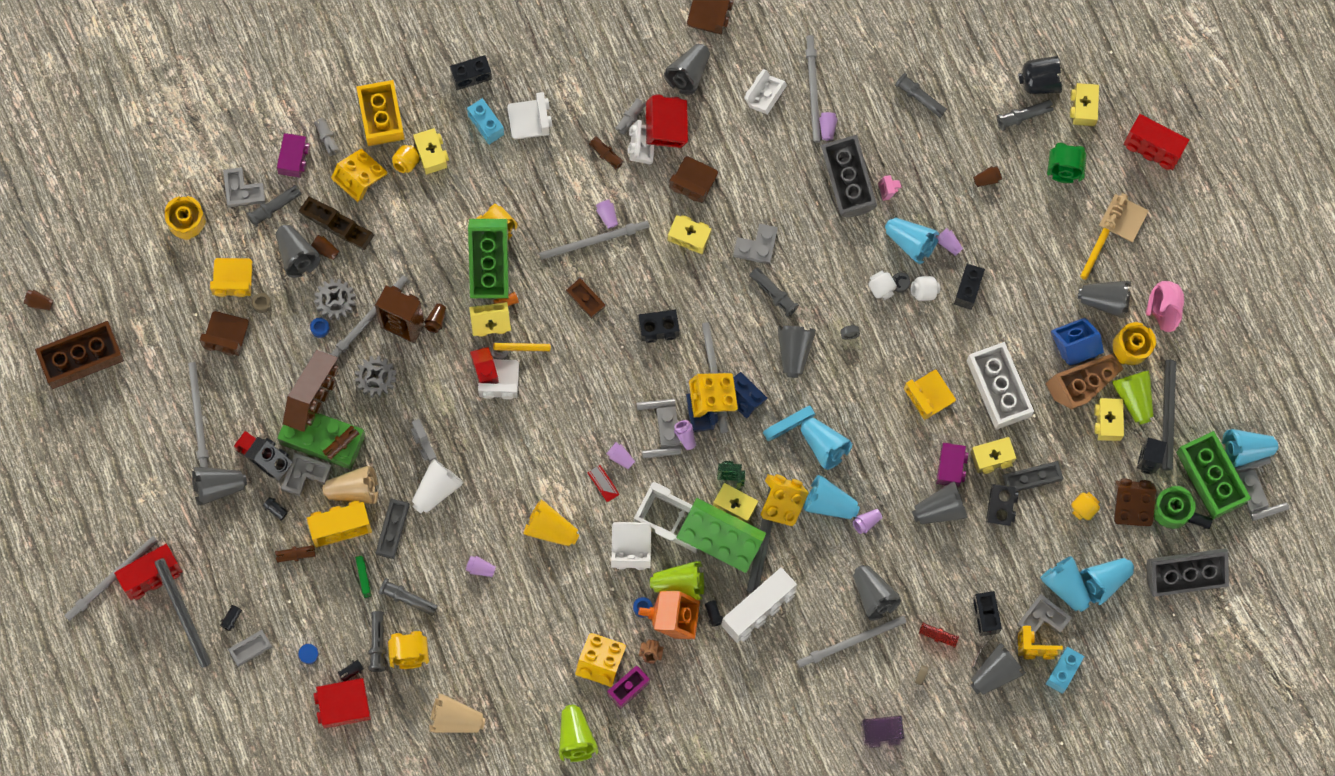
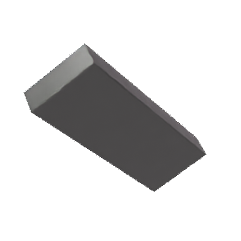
M1055 461L1003 474L1002 478L1005 486L1016 487V492L1062 481L1063 475L1059 462Z
M390 499L375 552L376 555L395 560L410 503Z

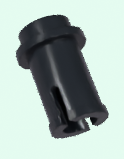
M269 497L263 504L265 511H270L280 521L289 512L278 504L275 498Z
M1194 512L1187 523L1201 526L1205 530L1211 528L1213 518H1210V515L1204 516Z
M716 600L705 603L704 606L710 619L708 621L712 627L721 625L723 616L720 615Z
M231 605L225 618L221 619L220 626L227 631L234 629V624L242 610L237 606Z
M358 659L356 661L352 660V663L338 671V674L341 677L348 673L341 678L343 681H347L356 674H361L364 668Z

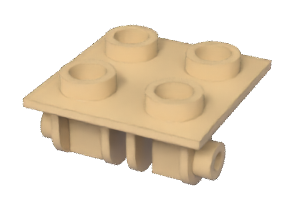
M1124 193L1121 196L1115 194L1099 226L1107 228L1110 232L1133 243L1149 210L1129 201L1128 196Z

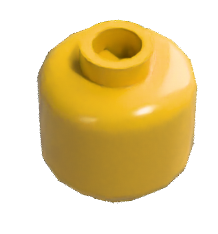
M411 145L400 146L392 157L393 167L400 173L412 172L420 161L417 149Z
M1082 492L1071 503V507L1074 509L1072 514L1080 521L1082 518L1089 521L1100 510L1098 505L1100 501L1090 492L1087 494Z

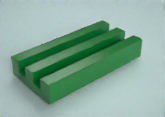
M362 555L356 556L364 598H368L372 594L364 557Z

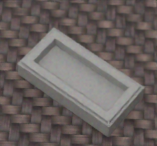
M260 630L229 648L228 651L239 667L272 648V645L263 630Z

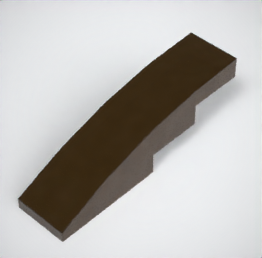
M308 196L298 211L314 223L362 250L366 249L375 236L373 232L357 225L354 220L340 214L338 210Z

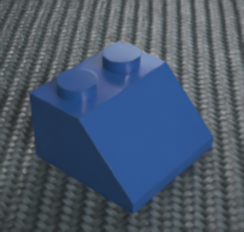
M1086 318L1051 330L1057 348L1069 366L1077 365L1081 361L1095 358L1104 353L1101 334Z

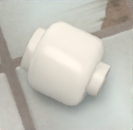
M880 271L870 277L871 281L868 285L876 298L880 299L883 297L886 300L894 295L893 291L897 288V285L890 273Z
M919 276L911 283V294L918 301L934 300L937 294L940 293V284L933 276Z

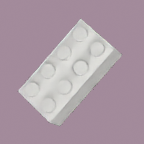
M1005 342L968 356V366L995 430L1032 416L1034 412Z
M781 567L722 619L721 626L736 643L740 640L744 642L750 637L752 629L755 627L759 629L766 622L768 615H775L781 609L780 606L783 602L787 604L795 597L797 584Z

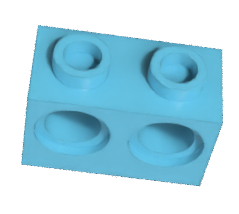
M483 98L467 108L468 117L489 145L504 135L503 125Z
M1066 647L1045 684L1063 694L1084 656Z

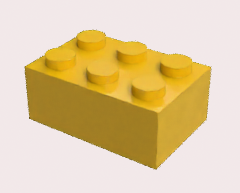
M389 80L357 86L367 145L373 146L405 140L394 81Z
M360 501L351 502L348 506L342 508L335 506L324 513L321 511L310 514V517H306L316 548L372 533L364 502L360 503Z

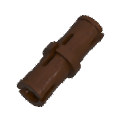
M595 136L590 141L589 146L598 152L602 160L605 159L615 170L622 166L624 161L613 152V148L605 145L598 136Z
M351 425L339 437L336 436L334 438L335 441L322 452L331 461L342 449L345 450L347 448V445L359 435V432L356 429L354 430V427Z
M314 545L299 548L293 546L292 549L275 551L277 563L291 560L297 562L299 559L316 557Z

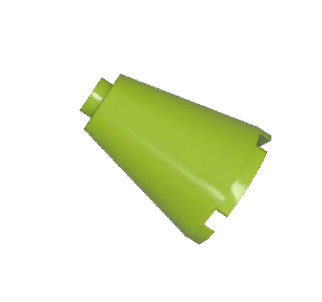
M1149 370L1112 381L1133 420L1139 422L1140 425L1151 422L1150 418L1154 417Z
M694 561L655 572L653 577H650V588L654 589L656 593L660 591H680L696 600H702L703 597L700 594H704V572L700 573L699 567H703L701 561Z
M574 704L568 705L561 713L559 758L562 761H565V758L570 759V762L588 760L592 758L594 752L596 755L598 754L597 743L581 708Z

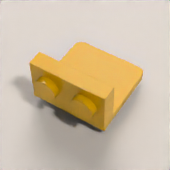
M216 258L214 260L213 281H210L212 294L218 297L251 296L252 260L249 258Z
M767 474L765 482L771 490L761 511V517L766 520L794 526L809 492L802 485L803 483L797 479H792L791 481L779 474H775V476Z
M590 633L580 655L575 675L612 687L626 645Z

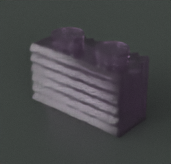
M901 715L863 719L861 722L864 746L869 745V748H879L884 743H888L889 746H898L905 739Z

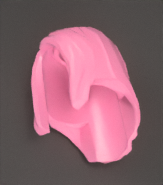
M1161 281L1151 291L1146 315L1150 316L1152 313L1162 331H1175L1182 321L1184 293L1181 287L1171 281Z

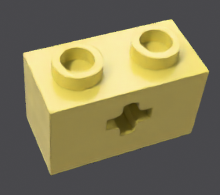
M1077 83L1075 89L1071 90L1070 99L1074 102L1073 107L1070 108V118H1073V125L1095 126L1098 120L1099 85Z
M435 128L414 134V142L425 174L446 169V161H449L446 150L442 151L441 144H443L440 133L436 134Z
M676 215L668 233L667 241L703 254L711 236V228L705 223L693 222L687 216Z
M507 302L469 307L473 336L482 337L492 333L504 334L507 331H511Z
M1100 398L1094 406V415L1097 416L1094 432L1098 434V440L1121 441L1124 437L1123 399ZM1109 417V420H1112L1111 423H1108V419L1105 418Z
M1009 437L972 447L970 451L977 473L983 472V474H988L998 467L1006 469L1013 466L1012 463L1016 460ZM991 454H993V456H998L997 459L995 460L994 457L990 458Z
M724 483L713 502V506L748 523L758 506V500ZM738 503V507L731 508V505Z

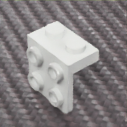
M544 92L536 93L537 100L508 104L507 108L513 139L549 135L552 119L551 116H547L546 110L550 109L548 98H544Z
M493 359L499 383H479V397L486 399L502 397L503 399L518 398L519 362L517 360Z
M614 522L612 524L611 568H636L638 570L650 568L651 524Z

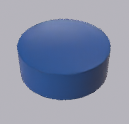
M324 318L314 319L310 324L311 333L317 338L325 337L330 330L328 321Z
M645 597L638 598L633 604V611L636 616L645 618L647 616L638 615L639 607L649 609L653 607L652 602Z
M305 644L299 649L298 656L304 664H313L317 661L319 653L314 645Z

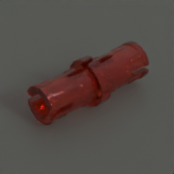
M922 622L918 634L934 639V642L938 643L939 641L953 648L956 647L959 636L943 631L941 627L938 629L928 625L925 622Z

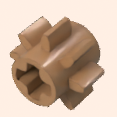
M648 639L646 644L641 643L639 656H643L644 662L654 664L657 660L661 661L664 647L660 646L659 641Z

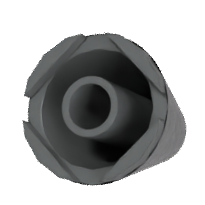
M695 44L670 64L664 73L666 82L673 89L675 87L680 89L679 92L682 94H693L699 86L710 57L708 47L704 44Z
M282 225L277 229L275 235L287 275L292 278L302 277V273L306 271L308 273L312 272L321 261L318 251L291 225Z
M1131 281L1084 284L1083 288H1079L1078 299H1081V303L1125 319L1131 292H1128L1127 286L1131 287Z
M778 326L783 373H786L787 377L798 378V375L803 374L816 329L804 330V327Z
M193 467V490L199 496L195 497L198 506L244 490V486L247 485L246 475L242 474L240 470Z
M955 481L915 505V510L912 511L915 521H919L920 524L968 518Z
M861 565L855 569L853 578L869 620L881 619L884 617L883 613L888 611L890 614L901 604L900 595L870 566Z
M1002 643L994 649L971 678L973 683L970 686L977 694L981 692L984 695L1026 674L1023 669L1019 671L1022 667L1006 648L1002 650L1005 647Z

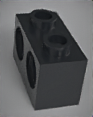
M486 55L450 66L456 91L492 80L491 69Z
M966 264L954 305L972 310L985 271L984 268Z
M676 309L638 314L641 342L654 343L657 339L674 340L676 337H679L680 330ZM665 323H671L674 327L672 329H666L663 325ZM651 325L655 330L648 332L645 330V327Z
M257 437L244 456L269 477L280 481L293 463L287 458L289 454L280 448L278 450L274 447L276 443L271 439Z
M1148 437L1141 447L1136 469H1140L1145 474L1156 473L1162 465L1167 442Z
M991 484L986 523L1011 526V522H1015L1016 511H1013L1014 503L1018 502L1019 492H1016V487ZM1002 490H1006L1009 493L1007 501H1002L999 498ZM1000 509L1006 512V518L1002 521L996 516L997 511Z
M995 591L975 594L973 604L980 636L999 634L1002 626Z

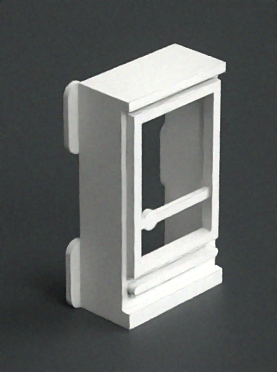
M653 482L634 517V522L650 523L644 520L655 497L682 511L679 512V517L671 532L650 523L651 531L697 553V548L677 539V535L674 534L681 518L684 517V512L689 513L692 505L671 495L670 489Z

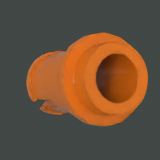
M512 292L508 298H496L493 300V303L507 302L508 306L519 303L516 293Z

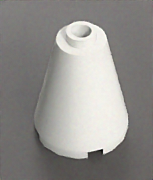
M433 459L412 499L414 503L412 507L421 514L423 511L428 513L464 482L452 471L445 468L439 461Z

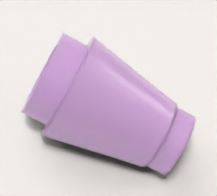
M821 113L819 121L822 140H833L838 120L835 113Z
M610 199L596 205V212L607 228L610 229L617 226L618 222L614 204L610 202Z
M948 228L936 237L939 241L938 243L953 253L954 256L963 249L952 230L949 231Z
M687 420L676 423L674 433L686 450L693 449L696 443L692 424Z
M617 442L606 453L609 459L626 469H629L635 462L623 445H619Z
M878 509L856 516L855 520H853V526L859 534L867 533L882 519V514Z
M470 556L466 571L474 575L493 577L496 566L478 556Z

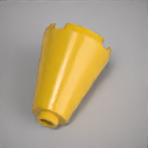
M540 500L529 517L530 520L523 531V534L526 536L565 546L575 545L579 534H577L578 529L543 500Z

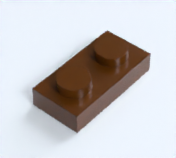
M581 278L566 289V293L591 319L606 307L603 301Z

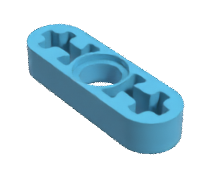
M807 406L770 426L763 434L767 441H771L801 425L805 419L813 418L816 414L811 406Z

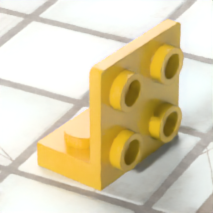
M359 149L337 163L331 179L354 200L359 202L363 199L368 187L386 176L388 172L363 149Z
M937 370L931 371L915 382L911 379L904 386V391L924 421L956 401V398Z
M732 373L697 374L689 380L694 417H702L707 412L736 411L738 409Z
M1023 626L1018 632V656H1023V659L1030 660L1038 656L1043 657L1044 660H1053L1063 650V646L1032 645L1035 641L1034 631H1031V626Z

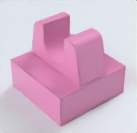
M891 175L884 176L878 182L883 201L890 200L898 192V189L902 188L900 180L892 181Z

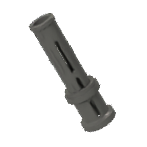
M906 73L896 82V87L904 90L908 97L917 99L939 118L946 112L947 108L920 88L919 83L909 79Z
M1049 99L1021 110L1013 109L1010 113L998 114V126L1002 131L1012 125L1018 126L1026 119L1053 111L1054 108L1050 107L1053 104Z
M293 185V187L267 204H260L259 208L251 213H246V215L256 228L266 218L270 219L273 216L272 213L302 194L297 189V186Z
M758 267L750 273L749 276L771 296L774 304L779 306L787 317L791 316L798 309L799 304L794 303L788 297V293L781 291Z
M387 578L383 581L378 593L393 598L395 602L402 601L432 617L438 605L406 591L404 586H397L389 582Z
M373 611L371 612L372 644L368 651L370 655L368 670L371 672L386 671L384 666L386 650L383 648L384 612Z

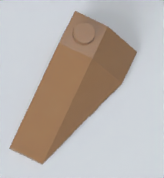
M1112 353L1055 374L1045 384L1055 401L1070 409H1074L1087 404L1123 370V367L1115 354Z

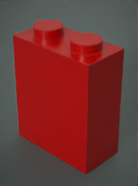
M660 94L651 96L646 101V144L682 148L688 143L687 100L680 97H663Z
M363 678L316 687L317 692L313 693L315 705L319 704L320 712H317V719L324 729L371 720Z

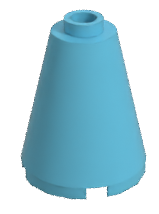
M894 218L890 219L885 226L886 234L918 264L924 263L922 259L925 256L929 258L938 243L936 235H939V232L922 225Z
M807 418L802 422L801 432L824 469L834 468L842 462L841 457L843 454L847 456L851 451L853 444L848 438L816 418Z
M1231 429L1226 430L1222 439V444H1225V452L1234 467L1275 455L1278 450V441L1269 435Z
M817 475L811 484L813 488L803 506L805 511L845 519L857 516L860 507L857 506L858 502L823 476Z
M1069 556L1058 562L1057 566L1053 569H1048L1040 578L1045 585L1074 611L1079 610L1082 612L1090 606L1089 602L1091 599L1075 560Z
M1121 558L1083 569L1080 574L1091 602H1099L1098 605L1105 603L1133 575L1134 565L1130 560Z

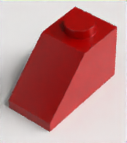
M489 347L471 351L470 354L478 382L498 384V375Z

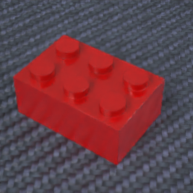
M1139 113L1123 145L1132 152L1142 154L1145 159L1159 163L1162 168L1173 171L1190 139Z
M167 543L114 572L130 600H138L145 596V592L151 589L156 590L163 585V581L155 566V561L164 558L173 579L180 576L179 573L183 572Z

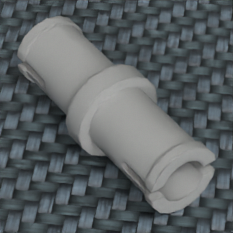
M636 98L629 110L624 112V117L615 129L619 130V133L625 135L632 123L638 120L637 116L646 104Z
M320 118L318 122L315 121L314 124L320 134L319 139L324 143L328 155L333 156L339 153L340 149L334 140L335 135L330 131L326 119Z

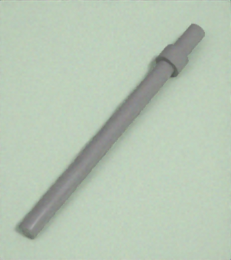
M808 35L806 36L807 49L805 52L809 70L813 142L818 143L821 140L815 63L817 50L814 48V36Z
M648 220L637 224L630 223L617 230L540 252L539 255L541 260L626 234L630 236L636 234V231L650 228Z
M402 275L393 286L401 289L408 279ZM375 306L343 341L340 340L335 345L336 348L330 355L338 357L341 353L347 351L348 345L377 315Z
M708 322L702 323L710 374L718 373L710 325ZM717 411L720 432L727 433V411Z
M190 362L188 366L198 451H196L197 459L200 461V467L208 468L207 459L209 454L205 445L196 362Z
M152 536L90 593L83 599L80 598L75 603L76 605L64 616L70 621L80 611L83 612L87 609L88 604L117 579L114 572L143 556L158 542L156 538Z
M901 616L821 651H813L809 656L797 660V665L801 668L810 663H818L824 657L905 624L906 619L904 616Z

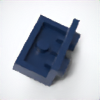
M740 372L733 377L737 410L745 418H748L768 398Z
M686 394L689 421L692 424L693 432L714 430L716 423H718L717 412H707L702 417H694L691 394Z

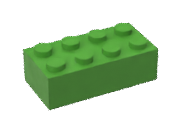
M469 219L470 298H508V219Z
M319 413L315 414L312 426L308 425L305 432L283 425L277 439L282 446L352 470L365 438V431L362 428L353 426L354 430L356 429L359 432V435L347 445L345 450L342 449L335 455L331 461L322 451L335 441L334 438L336 436L339 437L351 424Z
M1215 431L1195 439L1177 450L1176 454L1213 520L1247 504L1251 499Z
M696 498L676 538L746 573L764 540L766 532Z

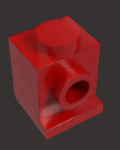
M244 431L234 445L235 450L238 453L242 450L241 454L245 455L256 438Z

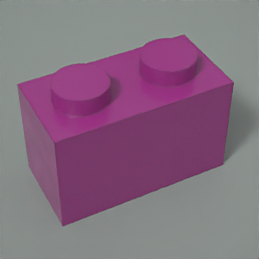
M284 133L277 163L278 174L301 178L302 172L306 170L305 155H308L310 151V143H308L306 136Z
M943 442L936 484L948 485L955 481L959 488L961 482L965 481L966 471H963V465L967 464L969 454L965 452L966 446Z
M636 665L607 691V696L621 710L650 684V679Z

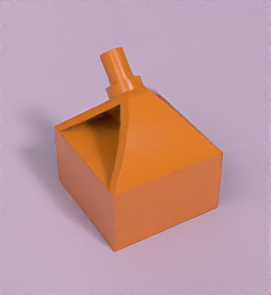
M660 591L654 607L649 609L639 607L638 615L647 616L648 619L652 620L654 630L674 639H695L700 601L680 591Z

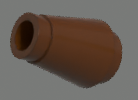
M990 166L974 176L973 179L976 187L999 183L998 181L1002 180V176L998 166Z
M318 235L311 244L320 255L332 260L340 252L324 236Z
M34 289L33 291H27L23 304L30 308L50 311L54 300Z
M435 305L424 321L426 330L438 333L442 329L446 312L444 305Z

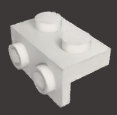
M763 69L756 77L751 88L746 92L744 99L751 109L768 115L787 84L783 80L770 76L768 71Z
M637 120L631 125L629 130V136H631V142L628 146L630 161L652 164L654 145L646 144V125H642V120Z

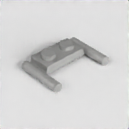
M675 399L636 403L637 410L656 408L661 449L642 451L643 458L681 454L680 440L674 433V426L678 423Z
M1270 457L1234 467L1251 497L1246 505L1252 521L1289 510L1287 502L1268 508L1269 504L1255 468L1270 464Z

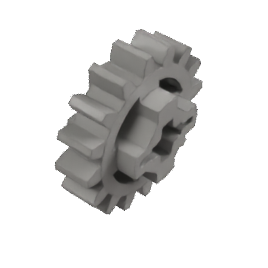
M331 279L329 284L324 281V287L318 286L320 293L314 294L317 298L314 300V303L319 305L317 311H322L323 317L328 314L329 320H332L333 316H336L337 320H339L340 315L346 318L347 311L353 312L350 306L356 305L355 301H353L356 299L355 294L352 293L354 291L353 288H348V282L342 284L341 279H338L337 283H334V280ZM345 293H346L347 296H348L347 302H345V300L343 299L344 296H345ZM323 297H325V299L327 300L325 306L322 302Z
M370 356V361L368 362L363 359L364 365L358 364L357 367L360 371H355V376L358 377L355 379V383L359 384L357 386L358 389H364V395H367L369 392L371 398L375 394H378L380 398L382 392L387 395V389L394 388L391 382H396V378L393 377L396 375V371L392 370L393 364L387 365L388 360L385 358L381 361L380 356L376 360ZM367 371V376L363 380V374ZM375 374L376 376H379V378H373L372 375ZM388 374V380L384 383V378Z

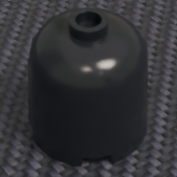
M1058 56L1029 60L1024 63L1022 73H1018L1019 84H1023L1027 93L1035 95L1062 92V81L1060 82V77L1057 75L1061 73Z

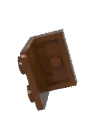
M693 0L687 19V26L722 35L723 28L728 26L729 17L727 13L728 10L732 11L734 0Z
M686 156L676 174L671 176L669 188L678 194H683L691 200L703 204L718 175V171Z
M214 311L211 314L206 334L201 333L199 341L206 350H217L229 356H239L249 321L245 318Z
M1126 478L1120 481L1115 480L1114 488L1117 495L1114 522L1120 525L1151 526L1153 524L1157 492L1154 483H1151L1149 480L1134 482Z

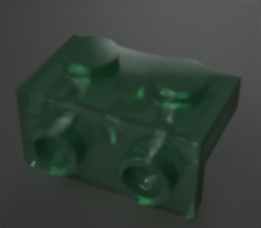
M722 461V463H718L717 480L736 481V489L740 491V487H744L745 470H742V464H734L733 461Z

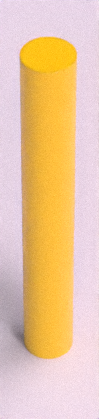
M1103 228L1080 275L1082 279L1087 280L1110 233L1109 229Z
M494 343L493 350L550 352L551 345Z

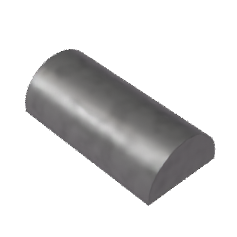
M857 134L821 145L840 215L842 217H854L875 209L877 203Z
M1226 548L1147 560V579L1153 597L1229 587L1228 550Z

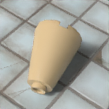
M365 466L326 480L325 485L322 487L323 495L327 496L328 500L360 501V503L364 502V504H376L378 500V492H375V486L378 485L377 476L374 468L371 466Z
M437 694L438 698L434 701L430 717L434 722L433 725H429V732L478 733L480 729L483 730L485 725L483 713L444 694Z

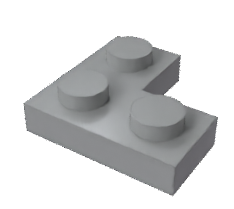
M242 167L223 170L228 208L266 203L263 183L244 185Z
M759 223L756 241L737 237L733 257L770 265L778 227Z
M420 420L412 421V436L415 443H420L423 449L420 450L424 461L428 460L431 463L433 459L437 460Z
M295 453L292 459L293 463L288 469L281 489L300 496L307 479L325 485L332 466Z
M1040 594L1018 622L1017 626L1020 628L1031 626V631H1034L1035 634L1044 622L1060 634L1072 617Z

